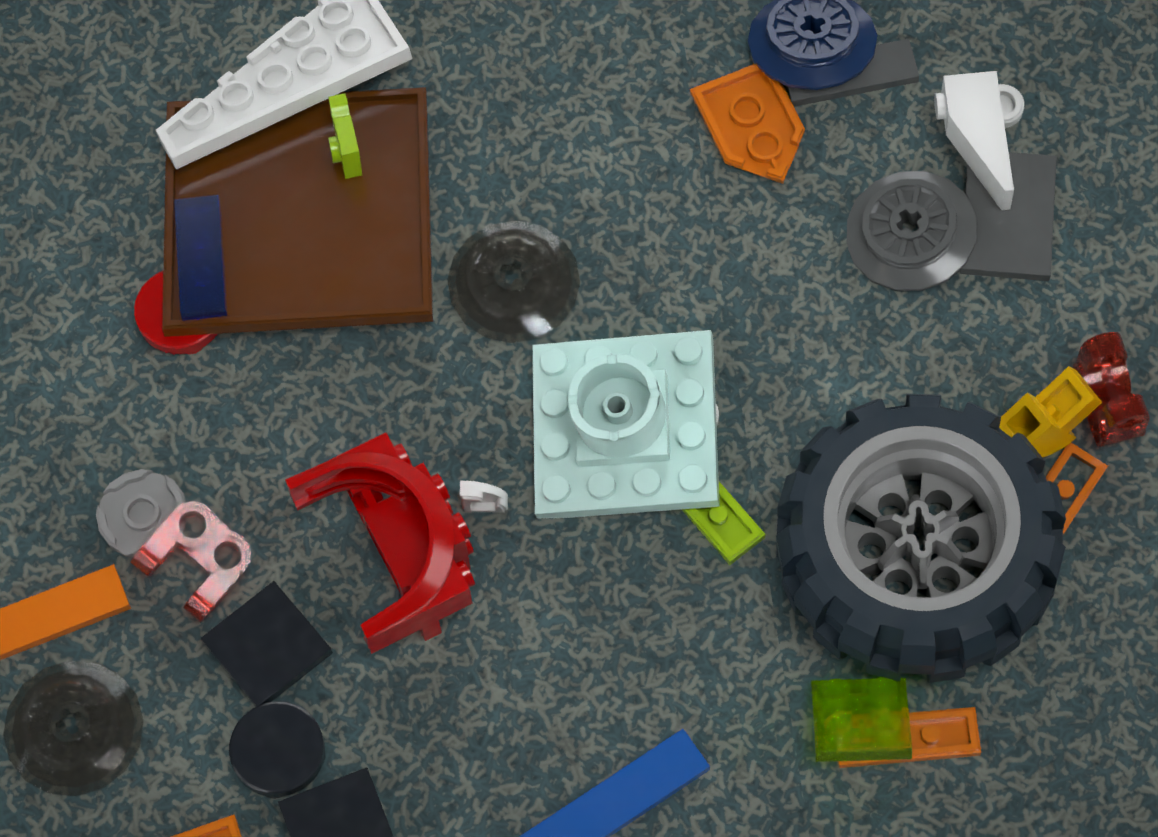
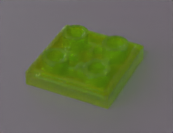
M884 677L876 679L842 680L835 678L830 680H811L816 762L912 759L906 678H901L900 682Z

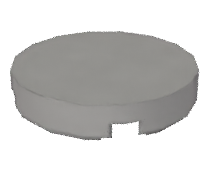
M144 469L124 473L109 483L103 492L104 496L100 500V505L98 504L96 519L99 532L110 548L125 557L140 559L161 555L174 546L185 531L189 514L184 493L176 482L166 475L163 476L154 473L152 470Z

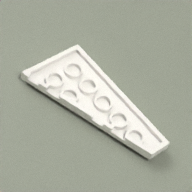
M317 0L319 5L305 17H294L246 56L248 63L233 74L228 71L217 80L218 87L204 99L194 98L157 128L156 132L175 169H179L328 99L329 96L337 95L411 60L412 56L409 46L378 0Z

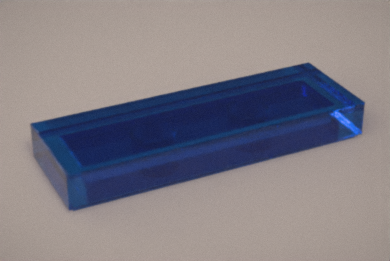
M219 195L175 199L179 298L182 320L228 316Z

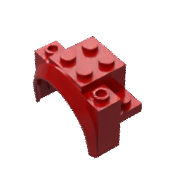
M386 432L320 465L285 479L290 497L297 511L329 495L346 490L402 596L398 601L360 625L364 633V640L371 654L419 630L424 640L427 641L442 633L439 620L473 604L470 587L475 585V581L470 572L471 567L468 555L474 553V550L468 539L471 537V534L463 517L459 512L453 514L448 502L450 495L440 475L437 473L431 476L424 462L413 467L403 445L399 443L393 446ZM381 492L391 495V497L384 500Z

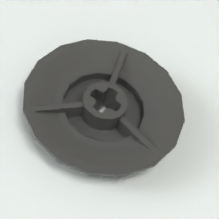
M900 171L875 181L856 198L847 219L846 242L854 265L871 282L894 291H923L947 282L966 265L977 241V216L968 196L951 180L927 171ZM909 221L911 225H917L918 230L911 232L908 228L903 229L902 224Z

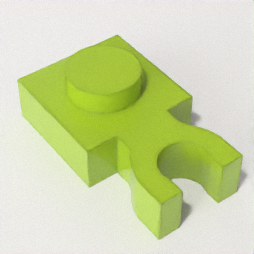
M346 94L329 96L330 112L336 136L328 137L333 163L342 162L345 179L362 176L360 154Z

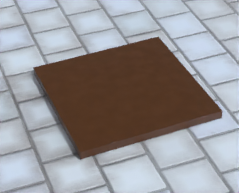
M426 87L339 93L346 94L360 154L362 176L345 179L342 162L333 163L328 137L336 136L332 122L329 99L179 169H175L166 153L162 322L164 336L433 322ZM192 100L167 102L166 121Z

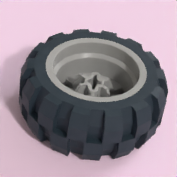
M906 394L905 405L885 408L883 399H876L846 411V422L837 429H834L832 426L823 427L800 451V464L794 473L786 476L777 507L776 557L780 563L782 586L795 615L807 619L813 627V638L838 659H843L850 655L866 663V673L899 682L901 673L927 674L929 683L965 677L966 668L980 662L992 666L1019 647L1021 637L1031 626L1039 624L1054 596L1066 548L1063 544V528L1066 517L1059 488L1051 481H1047L1043 473L1046 461L1023 434L1016 433L1013 437H1010L999 428L1000 416L971 402H967L963 412L940 406L941 395ZM921 480L920 497L919 495H912L911 500H909L904 481ZM972 502L982 511L978 515L959 522L958 515ZM931 503H942L949 511L943 510L937 515H932L929 513L928 505ZM886 506H895L903 514L901 516L897 514L883 516L879 511ZM855 509L872 520L875 528L848 521L852 511ZM915 527H920L924 537H926L923 551L919 549V542H917V538L913 534ZM962 538L968 539L976 545V549L967 553L960 552L953 542ZM866 545H876L881 548L883 554L878 558L871 559L863 556L859 550ZM934 553L938 556L931 561V556ZM906 555L910 558V562L904 560L902 557ZM974 566L985 570L976 578L964 569ZM882 572V573H881L876 579H874L873 581H871L869 578H867V577L864 575V574L875 575V574H878V573ZM940 578H948L956 584L957 588L951 592H941L934 587L933 582ZM893 581H901L909 586L910 591L905 595H901L887 590L886 586ZM917 589H926L927 597H917Z

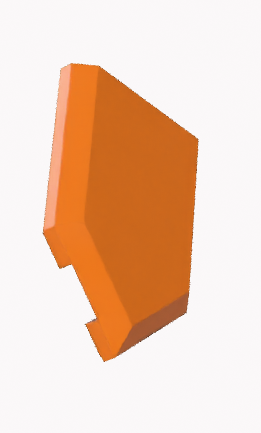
M753 64L690 89V94L724 163L783 184L805 133V128L782 83L769 78L756 64Z

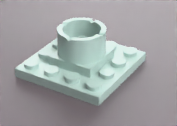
M711 330L532 345L535 515L537 518H573L720 507L714 346Z

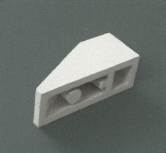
M997 71L943 76L941 93L934 94L936 119H944L946 136L1001 210H1009L1011 208L1014 186Z

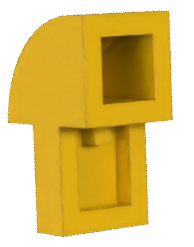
M1068 366L1036 397L1026 393L1001 416L999 428L1010 437H1013L1016 433L1023 434L1043 458L1058 452L1075 440L1077 437L1073 434L1072 430L1094 411L1102 401L1079 372Z

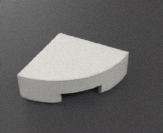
M460 481V500L464 512H505V510H508V494L504 490L486 483Z

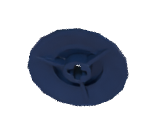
M774 0L765 5L752 21L748 36V46L753 62L769 78L792 88L819 90L840 86L860 75L874 58L878 36L872 18L855 1Z

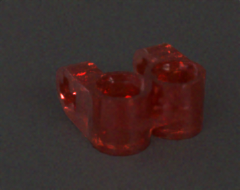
M1118 332L1103 333L1085 341L1080 348L1076 363L1073 364V369L1079 372L1102 401L1087 416L1091 432L1096 431L1092 434L1099 448L1144 437L1150 420L1143 396L1131 393V380L1126 365L1128 355L1122 337Z
M189 501L175 508L137 551L130 563L149 578L176 548L186 552L209 573L208 578L193 593L183 607L197 621L202 623L246 574L250 566L251 550L245 538L232 531L218 519L208 506L201 502ZM188 517H198L205 523L206 530L200 537L188 538L179 529L181 522ZM222 547H233L239 552L241 560L238 565L227 569L222 568L216 563L214 555Z

